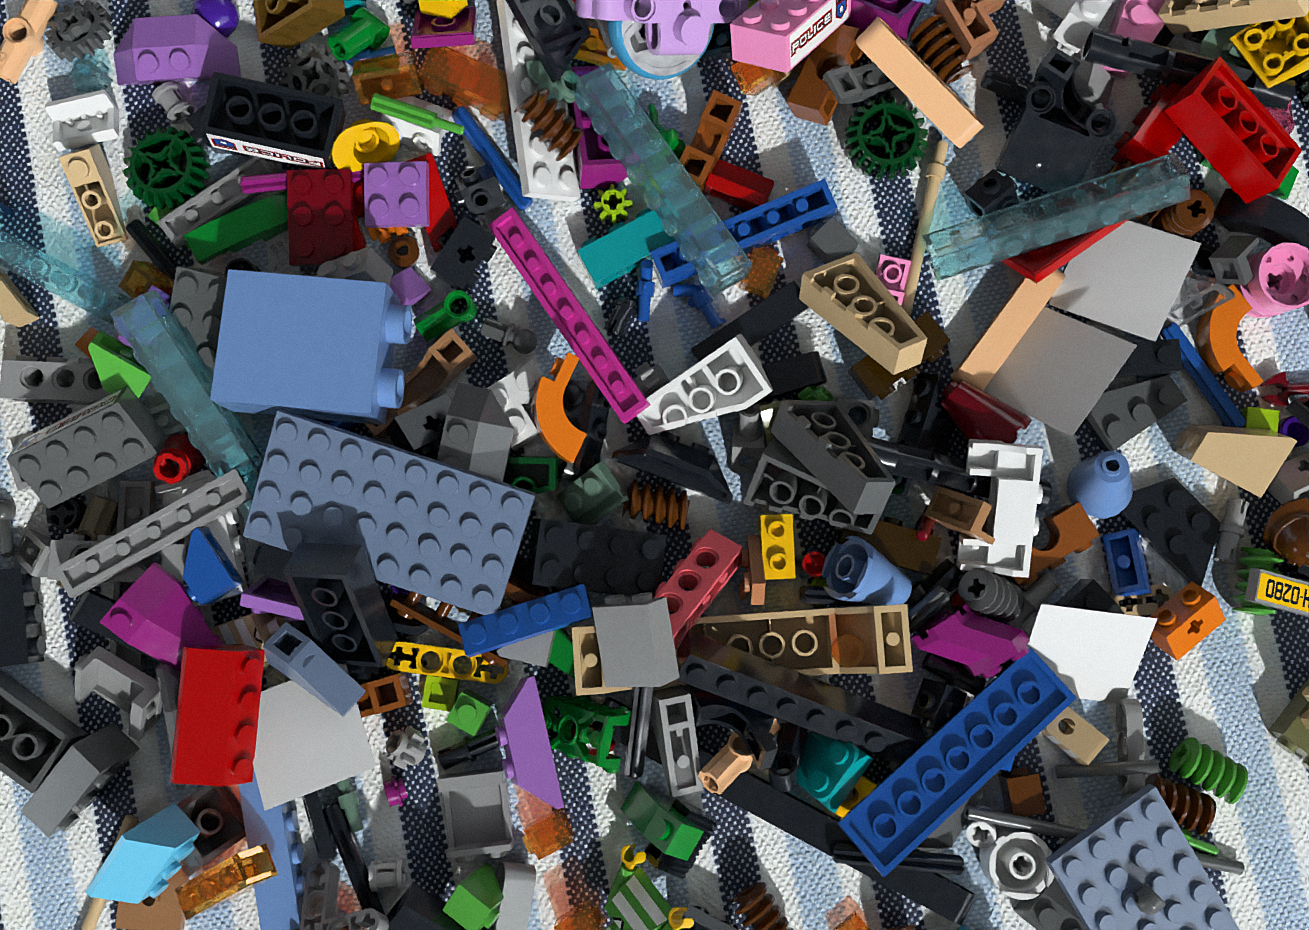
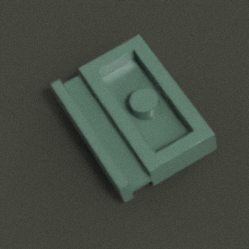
M604 461L596 464L556 495L573 522L577 521L579 524L587 525L597 524L629 500L627 495L623 496L619 490L621 486Z

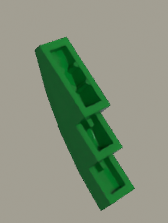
M287 191L241 207L183 235L197 262L204 265L228 251L236 253L260 239L266 242L287 231Z

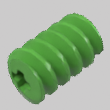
M1241 547V551L1250 556L1239 558V563L1248 569L1237 571V576L1246 581L1235 583V588L1244 594L1233 596V601L1239 603L1242 607L1232 608L1231 610L1259 616L1276 614L1275 609L1246 601L1245 596L1250 568L1263 569L1282 575L1281 571L1273 568V564L1283 563L1284 559L1274 555L1275 552L1269 550Z
M1194 737L1183 740L1169 758L1168 765L1171 772H1176L1179 769V775L1185 779L1190 776V781L1194 785H1199L1202 782L1203 790L1211 791L1213 789L1214 796L1217 798L1224 796V801L1228 804L1237 802L1246 789L1248 782L1247 768L1240 763H1235L1230 757H1224L1219 751L1212 750L1207 744H1201Z

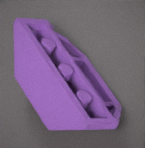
M198 14L135 18L113 54L118 86L158 84L170 81L212 80L213 72L241 77L237 46Z
M535 676L523 677L497 718L499 726L495 727L497 742L499 746H504L506 759H502L504 774L507 779L511 778L513 784L547 805L556 809L564 808Z

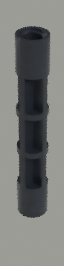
M1095 28L1090 31L1082 53V60L1181 85L1188 84L1215 60V58L1131 37L1124 38L1122 35ZM1226 62L1263 106L1279 110L1287 106L1294 92V78L1285 80L1267 89L1250 67Z
M863 435L891 475L989 498L991 476L969 475L966 472V460L895 442L889 443L887 440ZM1044 479L1039 481V484L1042 485L1043 497L1041 503L1037 504L1036 510L1042 511L1047 507L1052 494L1050 482Z

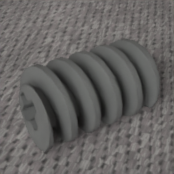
M974 568L968 571L959 582L958 593L968 607L1001 622L1015 620L1024 608V595L1018 585L983 568Z

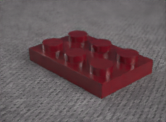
M351 169L287 170L289 265L292 267L319 266L327 261L335 260L355 251L353 172Z

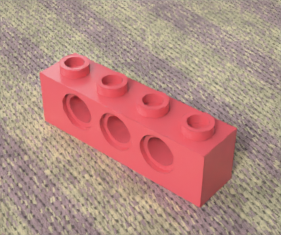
M709 529L703 538L698 537L695 540L690 554L685 560L681 559L678 561L671 578L667 583L662 582L654 595V598L666 597L668 610L675 612L674 614H669L675 650L684 639L688 630L692 629L741 565L742 546L712 529ZM685 588H690V589H693V590L686 591V590H683V589H685Z

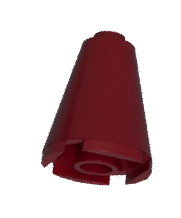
M953 380L941 392V395L944 397L941 402L942 406L968 442L969 439L996 440L1013 444L1018 439L1017 431L1020 428L1025 430L1032 421L1025 413L965 380H961L959 383Z

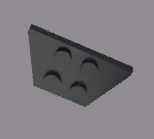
M506 0L552 83L557 82L591 33L584 19L577 16L574 1Z
M1175 478L1134 490L1129 504L1118 515L1129 526L1134 528L1188 583L1193 581L1197 585L1202 586L1221 522Z

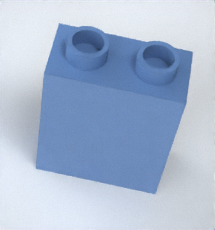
M228 269L210 400L232 412L276 415L278 410L283 409L311 419L385 425L387 408H400L403 401L405 387L404 372L402 369H394L392 366L395 343L408 344L411 336L410 305H401L400 299L389 285L384 282Z

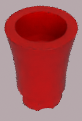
M176 434L169 437L154 459L153 471L155 476L159 480L168 482V484L183 481L187 476L197 473L202 468L205 461L204 448L196 438L190 435Z

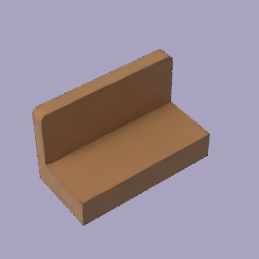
M940 486L937 487L924 514L925 516L948 529L993 545L995 538L981 531L992 508L991 505L985 501Z

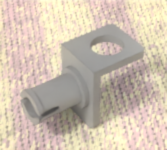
M753 404L747 409L739 411L740 418H734L732 439V472L755 473L764 452V433L760 418H758L759 407ZM748 455L754 457L757 462L753 465H743L739 462V459L742 456Z

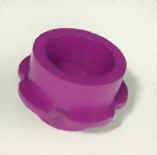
M391 776L392 779L383 782L389 806L392 807L399 804L402 807V799L408 798L403 779L396 781L395 776Z

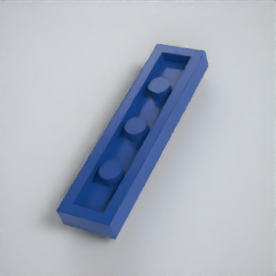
M581 584L500 610L497 613L460 623L458 626L465 655L470 658L592 619L594 616L587 587Z

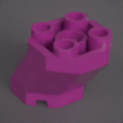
M966 603L954 605L957 610L955 613L950 614L947 609L938 613L916 630L918 634L912 633L910 635V642L914 648L962 663L970 675H983L985 679L1002 670L1000 665L1010 658L1012 661L1018 660L1029 652L1026 645L1030 640L1023 630L975 615Z

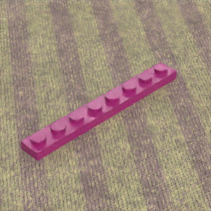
M513 207L508 209L488 225L489 229L496 236V239L576 356L579 357V360L620 420L626 424L651 405L518 212Z

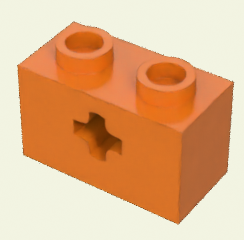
M1191 581L1149 616L1150 618H1157L1151 638L1157 647L1178 661L1226 620L1216 596Z

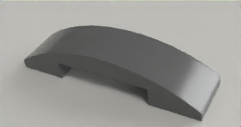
M909 46L922 59L916 50V46ZM874 62L854 69L847 65L828 71L823 75L837 102L840 104H852L869 100L898 88Z

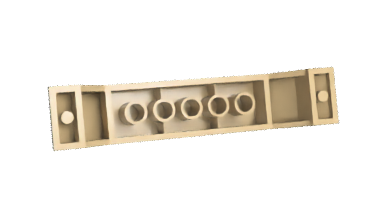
M907 604L825 607L701 616L690 630L807 676L913 672ZM595 625L572 627L576 695L605 694L634 689V687H605ZM674 680L663 686L686 685V683Z

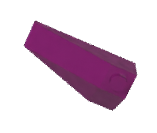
M851 0V17L844 24L859 28L862 34L877 17H880L905 41L924 3L912 0Z
M599 66L571 67L572 72L579 76L583 84L580 97L571 103L572 118L575 121L573 129L580 127L583 130V135L575 147L580 189L610 188L611 184L616 185L645 166L641 137L637 130L633 131L627 120L628 115L624 108L620 109L614 98V92Z
M156 562L132 584L100 621L101 624L127 644L180 672L183 647L224 645L220 637L214 635L203 620L205 616L200 608L196 610L191 603L182 582Z

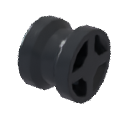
M70 498L49 509L47 508V520L56 528L77 529L80 526L87 506L80 499Z

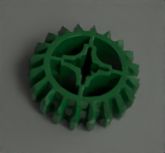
M881 96L878 98L877 104L870 99L866 102L865 108L859 106L855 111L856 116H850L848 120L850 127H846L844 131V136L848 138L844 142V148L851 149L847 154L848 159L857 158L854 167L859 169L864 166L866 168L864 171L865 177L869 176L871 171L875 172L876 181L881 179L883 173L891 181L894 179L895 173L902 178L906 175L907 169L913 171L917 166L916 161L919 162L924 157L922 150H925L928 146V142L924 140L928 135V129L920 128L925 122L924 118L915 119L918 112L917 108L908 111L906 109L908 105L907 100L903 101L900 106L896 104L895 96L891 97L889 103H886L884 97ZM878 119L876 130L870 131L867 135H862V128L869 122ZM892 121H895L896 123H898V124H899L900 126H902V127H898V126L894 125V123H893ZM882 133L883 135L888 136L887 139H891L889 145L888 142H885L884 139L880 138ZM909 142L908 152L894 159L895 147ZM869 150L876 151L880 158L873 155Z
M157 126L155 134L145 130L146 138L142 140L135 137L137 146L135 148L127 147L128 152L132 155L131 157L123 158L124 164L128 166V168L122 170L124 176L128 178L125 183L133 191V195L139 200H143V203L147 206L153 207L155 205L159 210H163L166 203L171 210L177 208L175 200L183 204L189 197L197 194V189L204 190L206 188L201 181L210 178L209 173L205 170L210 167V162L205 158L207 152L192 136L190 137L187 131L182 129L178 131L175 127L171 126L165 131L162 127ZM185 154H186V156H187V167H186V171L184 172V171H183V164H184L185 160H184L183 158H184V156H185ZM149 165H150L151 171H150V174H149V176H148V177L150 178V180H149V182H148V180H147V170H148V167H149Z

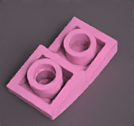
M880 253L875 275L897 302L902 305L905 294L903 291L911 260Z

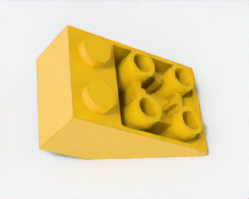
M1309 11L1304 17L1250 24L1229 39L1267 89L1309 70Z

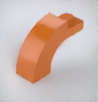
M1231 284L1219 290L1204 307L1197 326L1196 340L1199 355L1212 374L1215 375L1223 372L1228 385L1242 393L1254 389L1263 382V379L1246 360L1238 347L1236 338L1238 325L1244 315L1253 308L1235 285Z
M569 352L564 354L562 358L557 356L549 371V374L553 376L552 380L544 376L538 378L533 393L532 410L536 428L544 443L558 457L568 463H574L587 433L582 432L571 424L563 408L565 388L579 361V357Z

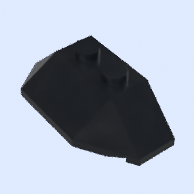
M663 431L662 435L656 433L614 451L611 458L615 462L726 504H730L733 499V495L715 456L709 454L710 448L692 442L691 447L679 442L680 437L672 433Z

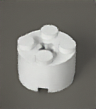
M1005 826L997 827L995 842L990 847L980 848V865L985 877L1001 892L1011 898L1029 900L1037 897L1038 893L1046 886L1049 887L1054 879L1052 871L1044 860L1052 854L1051 850L1040 837L1032 832ZM1018 856H1020L1021 861L1015 862L1013 866V861L1017 860Z

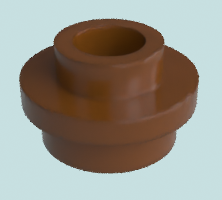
M407 236L395 238L388 248L390 260L396 266L402 268L415 264L420 255L418 244ZM401 247H408L406 255L400 256L398 254Z

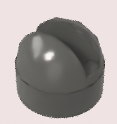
M562 460L559 468V478L567 481H576L579 476L573 474L575 461L574 463H568Z
M1146 883L1135 894L1134 902L1137 908L1147 915L1156 914L1166 905Z

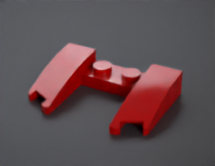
M431 152L405 162L426 161L429 164L430 226L425 228L433 250L436 253L443 248L438 240L450 228L455 231L458 223L437 162ZM364 180L353 184L355 251L368 247L359 218L365 216Z

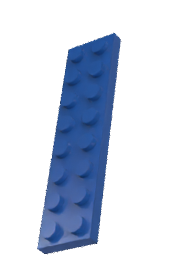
M1031 647L1028 648L1029 652L1025 656L1013 661L837 822L881 876L885 877L1077 698Z

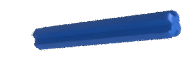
M461 106L452 112L453 120L456 124L464 126V135L485 164H490L496 179L517 208L523 211L531 206L533 203L532 198L523 197L521 183L467 109Z
M1174 322L1164 327L1160 331V335L1164 340L1179 339L1182 366L1223 424L1227 427L1241 428L1246 423V420L1178 324Z

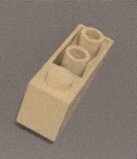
M96 144L78 149L58 157L97 248L127 240L128 236L112 173L100 145Z

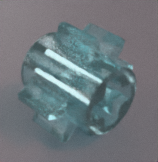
M88 56L87 59L76 60L72 71L69 72V75L76 80L72 86L80 93L107 90L109 83L113 82L106 74L109 71V67L103 61L97 62L91 56Z

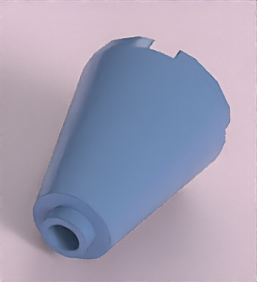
M1107 451L1079 462L1070 472L1067 481V494L1070 502H1080L1087 515L1100 519L1119 514L1127 507L1133 494V483L1127 459L1118 452Z
M857 536L845 537L848 540L842 545L836 543L832 547L822 569V577H825L827 587L824 586V589L831 597L843 601L879 605L904 604L909 599L912 590L910 579L866 540Z

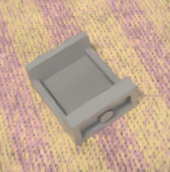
M99 645L90 654L86 653L78 660L74 668L76 671L74 701L81 704L91 693L101 696L130 714L128 735L140 741L161 716L162 700L158 681Z
M503 767L443 774L437 779L438 791L443 794L448 840L446 858H455L456 862H467L474 860L475 855L487 854L488 858L506 856L507 851L512 850L515 842L508 781Z

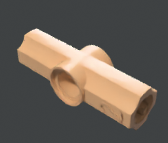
M25 0L17 17L7 20L3 25L2 33L4 40L0 46V78L9 83L16 84L30 57L39 54L43 50V34L48 26V22L51 21L59 6L56 1Z
M776 717L769 732L774 736L781 729ZM737 733L731 734L728 743L699 772L698 777L702 781L703 787L712 794H721L740 773L747 771L752 764L753 758Z

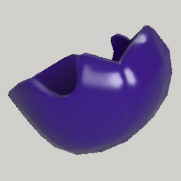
M194 0L192 4L191 14L201 16L226 38L236 30L240 14L233 0Z

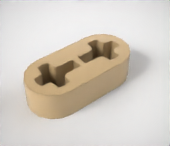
M1151 584V594L1125 596L1126 598H1136L1137 604L1127 606V611L1125 607L1119 606V600H1123L1124 596L1115 597L1113 592L1110 596L1124 614L1142 616L1153 614L1173 597V593L1165 585ZM1155 593L1163 596V601H1159L1158 605L1157 603H1146L1145 597L1155 596Z

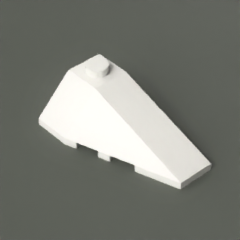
M740 333L647 397L651 405L636 417L647 433L651 435L700 420H707L726 413L747 409L772 392L773 389L758 357Z

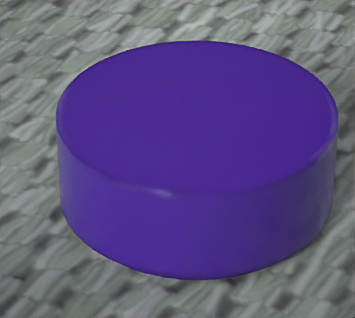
M1289 416L1279 421L1278 433L1297 440L1293 448L1303 446L1309 441V429L1297 418Z

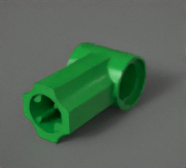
M361 7L352 15L349 24L328 37L327 45L330 47L335 58L339 61H348L368 46H371L373 49L379 48L388 38L390 27L366 7Z
M455 290L450 292L442 302L419 315L413 321L426 342L430 343L448 332L451 328L453 329L461 323L471 321L477 313V305L467 293ZM459 300H466V310L461 314H455V303Z

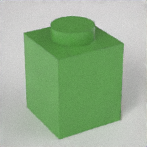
M465 689L458 696L446 721L475 736L480 732L495 703L469 689Z

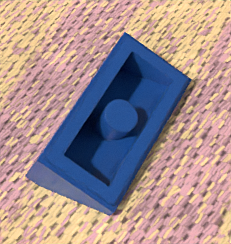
M1132 528L1102 535L1114 596L1151 594L1152 591L1139 533Z

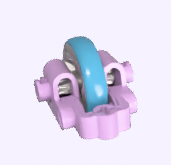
M576 0L575 10L578 17L607 20L608 37L612 49L620 62L631 72L652 80H664L679 76L693 67L706 51L715 23H729L737 19L747 10L748 0Z

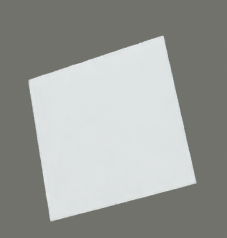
M1128 220L1068 262L1064 271L1066 277L1054 292L1048 305L1156 342L1201 243Z
M1044 307L983 391L1026 415L1069 436H1073L1137 345Z
M1041 604L1027 648L1031 647L1077 698L1117 703L1118 699H1125L1157 618Z
M338 664L349 675L347 666L345 664ZM292 680L261 691L255 758L252 763L264 811L376 768L357 703L342 717Z

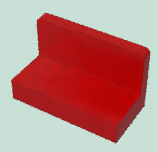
M719 159L713 173L709 174L704 194L748 211L767 203L774 186V181Z

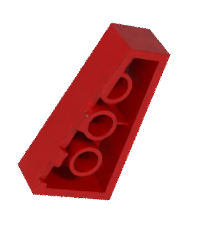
M1167 82L1166 85L1161 83L1149 97L1153 103L1148 109L1143 107L1132 120V123L1136 126L1130 133L1125 131L1115 143L1114 147L1118 150L1111 158L1112 161L1116 163L1119 160L1118 163L1120 164L1129 159L1131 165L1128 171L1136 167L1141 168L1138 179L1148 175L1165 161L1169 155L1168 151L1178 142L1183 133L1170 120L1164 110L1177 92L1185 85Z

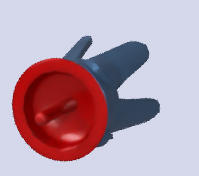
M809 548L807 555L797 556L795 563L803 567L799 577L806 579L810 576H821L826 557L814 548Z

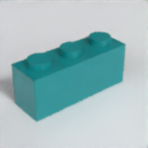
M660 206L654 210L646 208L635 216V220L626 225L624 222L618 223L608 230L609 234L599 239L592 237L581 244V248L577 250L578 257L596 290L639 268L642 260H650V251L678 240Z

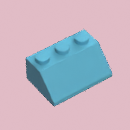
M173 803L121 835L85 892L89 897L135 904L140 903L149 896L156 898L169 886L167 880L182 867L180 861L194 850L195 847L192 844L201 831L177 804Z

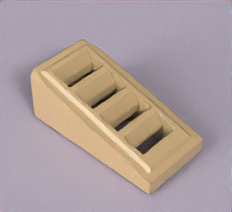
M0 269V315L2 320L20 328L40 319L38 313L7 274Z

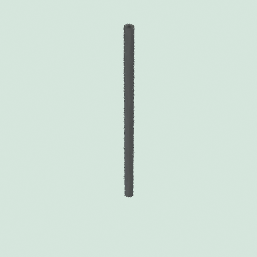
M967 805L964 811L966 819L1072 840L1085 830ZM1194 852L1202 867L1239 875L1244 872V864L1241 861Z

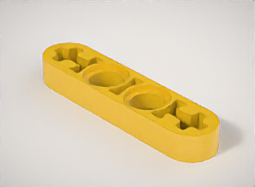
M396 642L392 652H395L397 647H402L404 654L413 655V648L420 649L416 657V669L409 668L412 661L402 660L400 666H395L394 660L388 658L386 666L395 671L490 684L502 682L509 672L508 663L505 667L498 664L499 667H503V673L497 674L496 679L490 678V672L480 671V678L474 677L473 675L477 668L476 657H481L480 654L469 658L472 662V668L468 673L461 675L454 671L453 662L459 656H466L464 650L407 642ZM428 651L436 652L440 657L439 666L434 670H427L421 664L422 656ZM484 659L481 663V665H491Z

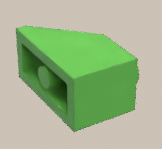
M101 330L88 346L102 387L111 394L129 386L139 399L160 365Z
M486 862L463 880L443 908L444 912L466 930H480L483 927L489 929L501 913L497 908L504 896L492 866Z

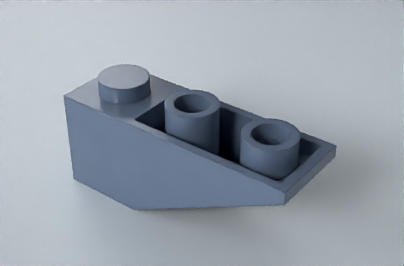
M287 622L263 644V650L270 665L342 717L365 694V690L318 645Z

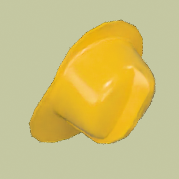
M365 118L356 120L336 138L331 153L333 163L338 169H351L352 172L364 170V163L390 162L399 149V134L394 126L387 122Z

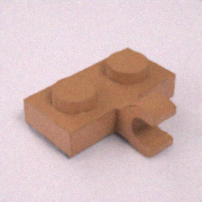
M747 535L746 548H742L741 568H747V572H743V580L738 585L740 600H745V594L750 592L751 605H764L766 582L760 535Z

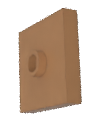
M180 868L175 875L167 880L169 886L156 898L149 896L138 904L118 901L115 929L184 930L189 877H187L183 869Z

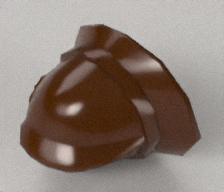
M1306 497L1288 501L1275 510L1268 519L1263 534V540L1269 551L1285 557L1289 563L1299 567H1309V499Z

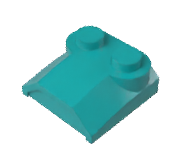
M812 731L807 737L798 771V784L813 798L835 813L873 759L851 742L843 743Z

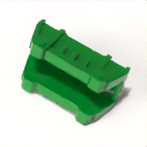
M576 695V697L547 696L543 708L547 733L549 734L550 730L558 733L557 737L548 736L551 749L564 751V754L569 758L575 759L580 757L582 761L594 763L596 766L602 767L607 773L614 774L618 772L621 757L609 754L614 731L613 725L627 726L631 710L624 706L612 708L591 701L592 698L589 695ZM554 706L559 708L561 717L557 718L554 714ZM594 721L604 723L600 731H594L589 725ZM575 723L576 733L575 736L572 738L571 727L572 724Z

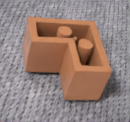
M1006 0L937 1L933 12L935 15L938 13L943 14L938 21L940 24L948 23L949 26L945 33H954L955 37L951 40L952 45L960 43L961 47L957 53L958 55L966 53L967 58L964 62L990 49L999 32L989 15L1001 9Z

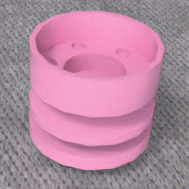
M1281 243L1247 257L1254 277L1247 285L1234 284L1253 308L1246 315L1253 318H1270L1309 304L1308 248L1297 243Z

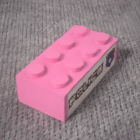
M759 0L730 24L732 60L788 73L851 17V0Z

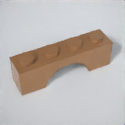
M451 328L427 349L421 362L404 377L405 387L401 407L387 408L386 424H364L376 437L386 439L389 436L386 430L394 417L427 403L477 359V356Z

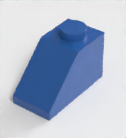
M198 527L194 529L191 533L182 578L188 585L185 587L186 592L194 602H199L200 605L213 604L242 584L244 580L210 529Z

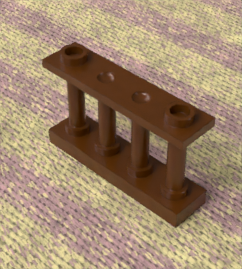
M511 574L504 595L511 598L513 606L544 597L545 592ZM399 591L389 605L395 607L399 615L408 619L415 618L463 644L458 626L460 623L447 617L453 605L441 601L437 609L434 610L419 602L422 595L409 591L407 595ZM472 611L467 621L485 615ZM498 649L481 654V657L492 665L500 664L505 667L509 660L508 658L500 657L497 653Z

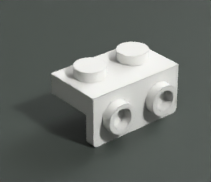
M98 90L45 104V110L53 120V144L59 152L119 138V111L106 90Z
M399 91L392 97L393 99L438 114V118L450 122L454 121L452 118L453 111ZM381 113V122H387L394 126L399 134L401 144L426 153L432 152L434 156L439 155L441 152V139L447 130L434 127L432 130Z

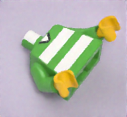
M636 844L624 846L621 851L623 862L614 879L604 907L614 922L605 930H682V928H691L694 924L692 918H684L682 920L683 913L687 911V907L671 908L642 868L639 867L637 869L635 864L645 861V852H637L633 856Z

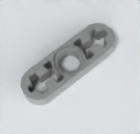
M1118 699L1116 704L1118 762L1144 760L1143 713L1140 701L1138 699ZM1145 774L1118 775L1120 789L1124 794H1135L1145 786Z

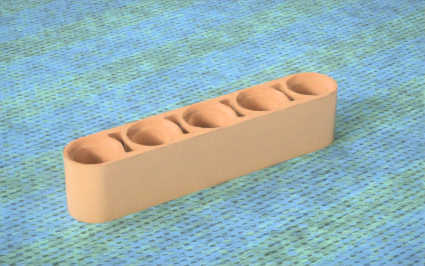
M877 17L855 40L858 47L958 148L961 149L984 127V124L975 113L880 17Z
M1057 269L1037 284L1024 276L956 368L951 379L957 383L965 380L984 390L1060 286L1066 275Z

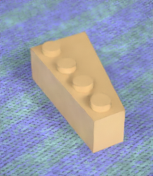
M1165 0L1158 16L1172 34H1181L1304 17L1309 11V0Z
M857 252L802 273L799 299L890 373L895 375L921 364L928 338Z

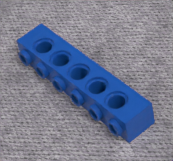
M822 179L650 251V260L653 262V268L660 285L664 289L814 226L821 220L826 221L834 216L837 205L826 180Z

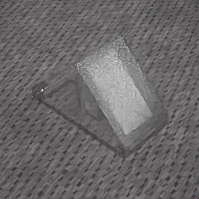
M1188 272L1166 319L1171 323H1177L1181 327L1235 298V294L1215 278Z

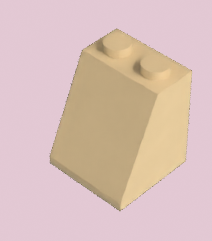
M1190 424L1187 429L1184 428L1178 434L1175 440L1176 448L1174 452L1261 498L1297 443V440L1270 429Z

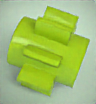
M611 184L610 190L605 193L602 190L598 191L601 202H595L594 209L602 210L599 216L601 222L607 218L612 221L614 226L617 224V220L621 218L624 220L629 219L625 209L633 208V202L625 200L627 196L626 188L620 192L615 190L614 185ZM610 201L617 202L615 210H610Z

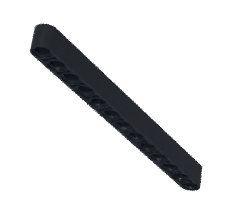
M606 696L603 705L612 708L619 706L628 707ZM630 718L627 726L613 725L612 739L627 746ZM650 718L645 756L662 765ZM594 721L591 726L600 731L604 723ZM697 744L702 770L716 753ZM749 771L740 773L721 794L714 793L831 857L834 844L855 845L837 824L839 821L837 818L788 792L775 790L770 782ZM846 864L961 926L976 898L973 892L939 873L893 869L883 877L874 867Z

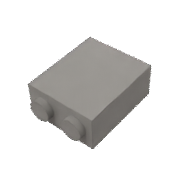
M652 593L636 594L631 596L632 599H625L624 594L605 597V603L592 607L605 687H661L680 678L667 598H652Z

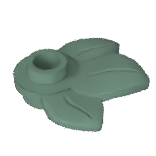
M528 60L526 62L529 77L534 83L538 84L536 91L542 88H547L550 91L546 100L556 98L558 102L562 100L567 103H573L580 97L583 84L579 76L572 72L570 63L560 79L552 83L540 61Z

